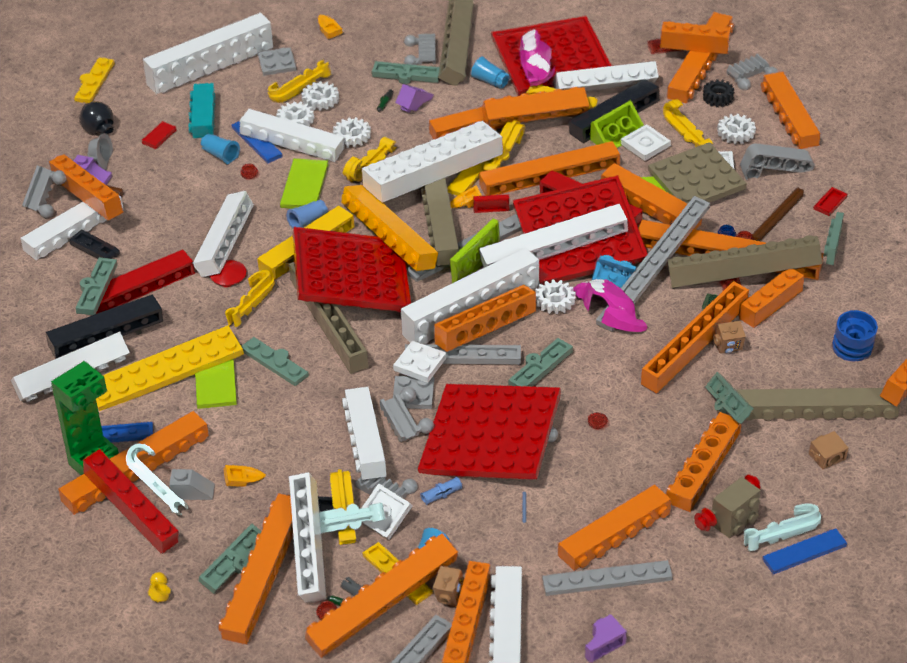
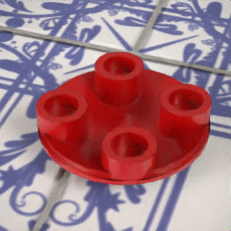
M226 260L221 272L210 275V278L216 284L227 288L241 282L247 276V271L241 262Z

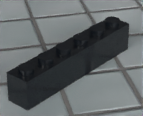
M646 79L640 81L568 121L569 134L584 144L590 140L591 122L630 100L637 113L660 101L659 86Z
M151 294L46 332L47 344L55 359L118 332L125 336L163 322L162 308L154 295Z

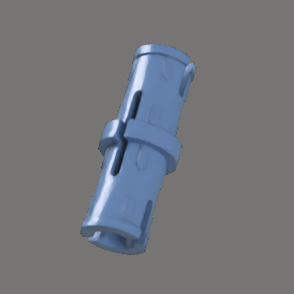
M454 477L443 484L438 483L434 488L420 493V497L428 505L435 500L444 499L448 494L462 489V483L458 477Z

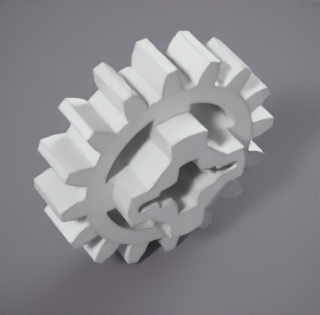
M319 81V83L313 82L312 86L307 85V89L303 88V104H308V107H312V110L316 108L319 111L322 108L327 110L328 106L334 107V103H338L339 93L337 87L334 88V84L328 85V82L322 84Z
M294 101L291 105L286 103V107L281 106V109L277 110L278 114L276 116L306 126H310V123H313L314 111H312V107H308V104L302 105V102L297 104Z
M730 114L729 118L724 116L723 120H719L717 127L718 136H722V140L727 139L728 143L733 141L734 144L737 142L743 144L744 140L749 142L750 138H754L756 129L755 122H751V118L746 119L745 115L739 117V114L736 116Z
M349 117L347 121L342 119V123L337 122L336 126L333 127V134L343 136L346 147L350 145L356 147V144L362 145V142L367 143V139L370 138L371 134L368 122L364 123V119L358 121L356 117L354 119Z
M552 280V283L545 281V285L539 284V289H535L536 306L541 307V311L547 309L549 314L552 311H555V314H558V311L565 313L566 308L570 310L571 305H575L576 292H574V288L569 287V283L562 284V280L558 283L555 280Z

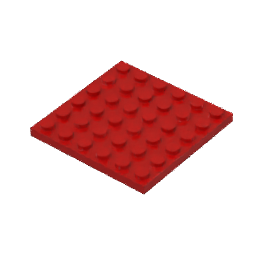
M587 16L491 32V38L507 73L510 75V80L518 96L526 93L530 87L521 64L519 50L521 38L524 34L534 29L540 34V41L546 43L551 48L550 72L554 67L556 74L557 72L612 66ZM555 74L540 85L554 88L553 77Z
M618 175L513 200V206L523 234L616 204H620L627 218V232L540 259L539 284L545 285V281L552 283V280L558 283L560 280L566 281L591 275L594 273L598 258L603 255H609L614 260L628 261L632 264L641 263L648 255Z
M293 227L298 300L401 312V308L411 304L405 260L379 237Z
M446 384L433 421L434 429L429 433L418 466V472L429 475L537 480L561 396L560 387Z

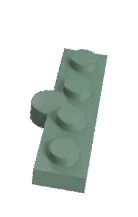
M375 61L372 77L398 79L402 84L410 83L412 80L438 83L440 67Z
M837 212L835 219H831L824 249V256L827 257L826 264L834 265L844 217V213Z
M99 257L91 273V278L86 277L80 281L83 293L75 308L77 314H96L118 266L117 259Z
M255 337L241 346L246 355L294 386L309 376L308 371L289 360L288 351L285 349L275 351Z
M557 338L540 352V355L536 353L528 354L526 356V365L508 380V385L534 386L573 352V346Z
M716 372L705 386L717 399L714 405L715 410L722 413L728 412L740 424L749 417L754 409L719 372Z
M251 523L199 576L198 581L214 594L235 572L241 574L243 567H246L248 564L250 551L254 550L256 546V537L262 531Z

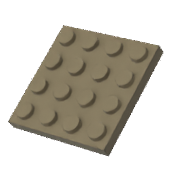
M710 142L648 165V171L663 189L687 204L694 196L710 203L742 191L747 186V183Z

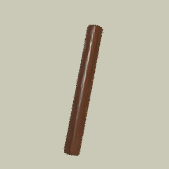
M799 187L795 188L751 234V240L761 241L804 196V190Z

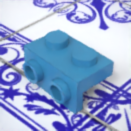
M603 255L596 262L592 280L607 279L621 288L636 270V266H633L628 261H617L612 256Z

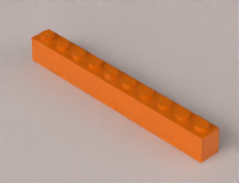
M642 220L638 230L645 248L652 249L671 225ZM693 229L675 253L691 256L692 254H706L715 250L725 251L733 247L744 248L752 244L762 245L766 244V242ZM821 253L822 264L795 268L794 270L803 274L804 278L818 280L823 265L824 253Z

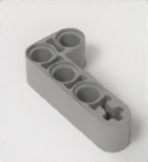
M765 144L750 145L740 162V168L746 180L755 177L757 179L763 168L800 173L812 171L815 166L807 150Z

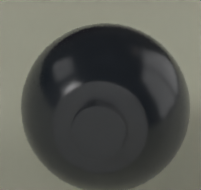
M94 101L86 103L82 107L79 121L85 132L97 135L96 132L110 134L114 131V114L107 104Z

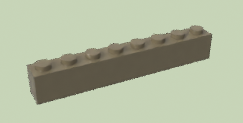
M448 0L438 78L451 85L457 86L459 82H463L466 76L465 69L467 67V49L470 45L468 40L471 35L473 0Z
M442 178L421 187L430 245L438 252L437 266L450 265V259L458 252L446 179Z
M812 235L800 239L790 238L781 242L771 241L762 245L752 244L744 248L733 247L725 251L715 250L706 254L696 253L687 257L677 256L668 259L672 288L822 264L818 236Z
M295 262L289 263L290 280L297 290ZM305 302L349 373L352 374L368 368L367 350L337 304Z
M883 388L737 390L754 408L749 417L745 419L747 421L752 419L791 420L793 418H804L806 420L824 418L830 420L833 418L872 419L884 417L891 419L898 417L900 404L896 407L880 397Z

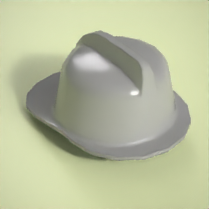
M104 133L99 138L89 142L87 155L94 158V161L98 162L99 166L106 170L109 158L113 153V146L110 137Z

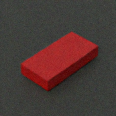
M162 121L142 139V144L157 149L177 131L176 126Z
M831 187L814 205L813 209L830 216L847 198L848 193Z
M509 194L473 196L474 213L510 211Z

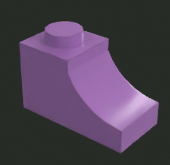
M403 84L395 103L401 105L400 109L404 111H417L424 102L430 101L434 94L418 87Z
M77 155L73 160L105 185L112 177V172L99 167L95 163L94 158Z
M611 614L605 618L598 619L593 624L594 638L585 645V658L590 663L626 644L627 631Z

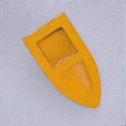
M321 14L318 16L320 30L328 39L343 34L342 28L334 19Z
M477 185L456 196L450 202L451 208H460L466 205L468 208L472 207L473 196H482Z
M225 465L223 469L226 486L246 487L247 483L259 481L266 476L260 470L248 466Z

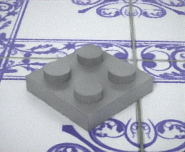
M290 47L258 52L263 76L296 71Z
M395 376L393 398L395 394H401L402 389L405 387H411L416 391V398L410 403L403 401L406 408L432 409L434 377L427 383L410 376Z

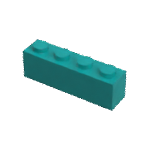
M214 83L193 84V91H190L189 121L191 123H188L189 133H192L193 139L203 138L206 134L214 135Z

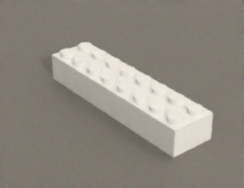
M258 13L143 59L146 83L157 95L191 80L194 81L201 76L209 75L216 70L224 69L231 64L239 63L246 58L254 57L258 52L270 50L273 48L271 22L263 14Z
M476 122L473 125L461 128L458 131L433 139L430 142L362 168L363 186L383 203L502 155V136L485 122Z
M524 248L401 308L402 335L410 343L415 341L420 344H427L435 338L434 324L521 285H525L534 291L539 286V259L527 248Z

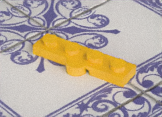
M98 58L91 71L80 76L82 85L74 97L75 102L90 103L93 101L115 64L113 59Z

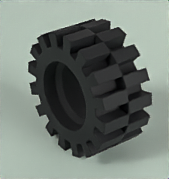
M716 79L715 82L710 80V83L707 82L704 85L703 100L706 101L707 105L710 103L712 107L713 105H716L715 107L717 108L719 105H721V108L724 105L729 106V103H732L734 99L733 85L728 81L725 83V80L719 81V79Z

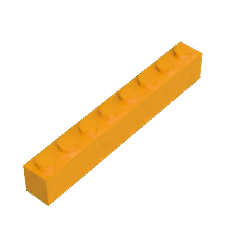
M363 185L344 186L341 203L415 271L435 269L438 252Z

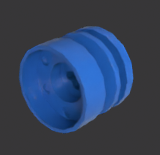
M850 310L842 313L838 317L832 342L835 354L847 361L867 359L872 353L878 330L876 320L868 313L859 310Z

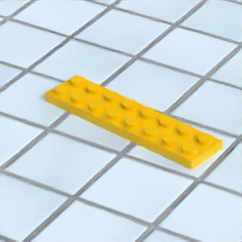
M229 325L104 374L107 392L96 398L98 410L101 411L130 401L192 376L195 373L244 355L243 348Z

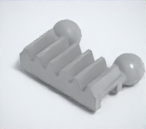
M418 34L419 38L413 35L405 37L404 44L411 47L419 44V58L407 55L404 59V64L416 65L422 64V62L436 64L435 34Z
M756 54L755 58L753 56L749 60L746 58L744 62L734 63L733 67L729 65L726 74L735 78L739 89L748 90L751 88V82L747 78L761 72H765V75L777 73L778 70L775 67H769L768 62L759 54Z
M37 165L22 206L38 211L43 218H50L54 213V209L51 205L46 204L45 199L49 197L48 191L52 190L50 187L52 184L61 185L66 181L64 172L61 170L54 172Z
M405 387L402 389L401 394H395L392 399L380 400V409L384 411V416L387 417L388 424H391V429H394L395 436H398L399 442L418 436L420 432L428 434L434 429V423L429 418L421 419L419 424L416 425L403 401L410 403L415 400L416 391L411 387Z
M360 477L355 482V487L369 495L372 494L378 483L401 498L415 493L418 489V484L414 479L404 480L401 487L398 486L397 482L393 484L391 479L386 480L385 477L362 480V477Z

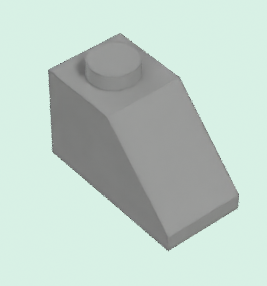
M172 469L169 483L170 490L180 499L213 500L215 483L192 469Z

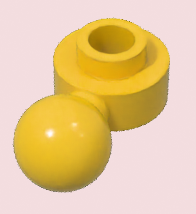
M156 572L150 578L151 585L148 589V595L155 602L166 601L171 592V589L166 585L167 577L162 572Z

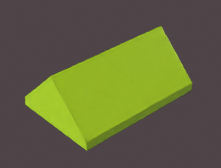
M632 101L624 103L591 122L590 141L596 145L613 141L616 148L622 146L621 139L643 127L644 124Z

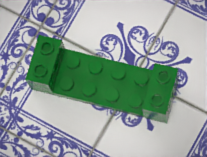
M84 360L51 381L68 465L80 475L84 474L83 460L100 449L109 459L119 454L118 448L103 436L96 398L107 392L105 377Z

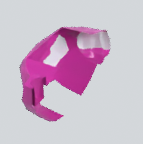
M535 29L522 36L519 49L521 64L530 86H538L555 74V67L550 72L551 48L546 43L540 41V34Z
M596 279L581 282L573 287L576 296L583 299L584 306L588 311L592 293L602 296L607 301L609 307L605 310L601 321L605 325L631 332L647 330V324L643 320L636 318L632 299L611 281Z

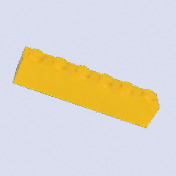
M338 205L305 228L347 233L354 228V215ZM293 235L257 258L259 271L268 270L275 280L289 271V263L295 262Z

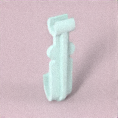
M145 444L131 446L126 456L129 468L164 500L174 513L182 515L178 511V506L183 505L188 509L187 503L175 495L137 458V454L140 451H146L152 456L155 455V452Z
M382 503L371 504L369 507L359 509L356 504H350L347 507V511L343 508L319 512L321 533L346 529L348 525L353 529H357L361 526L362 521L372 520V522L385 519Z
M800 504L794 508L795 517L783 520L779 525L777 522H771L767 529L764 530L746 529L744 531V545H748L749 551H755L759 548L760 543L768 541L769 544L778 542L779 538L784 540L815 529L821 522L818 506L814 504Z

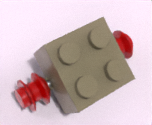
M747 474L745 478L741 477L713 498L712 510L703 508L701 513L694 515L696 527L703 531H709L711 526H713L730 539L735 534L739 535L747 524L755 523L759 516L758 508L761 490L759 479Z

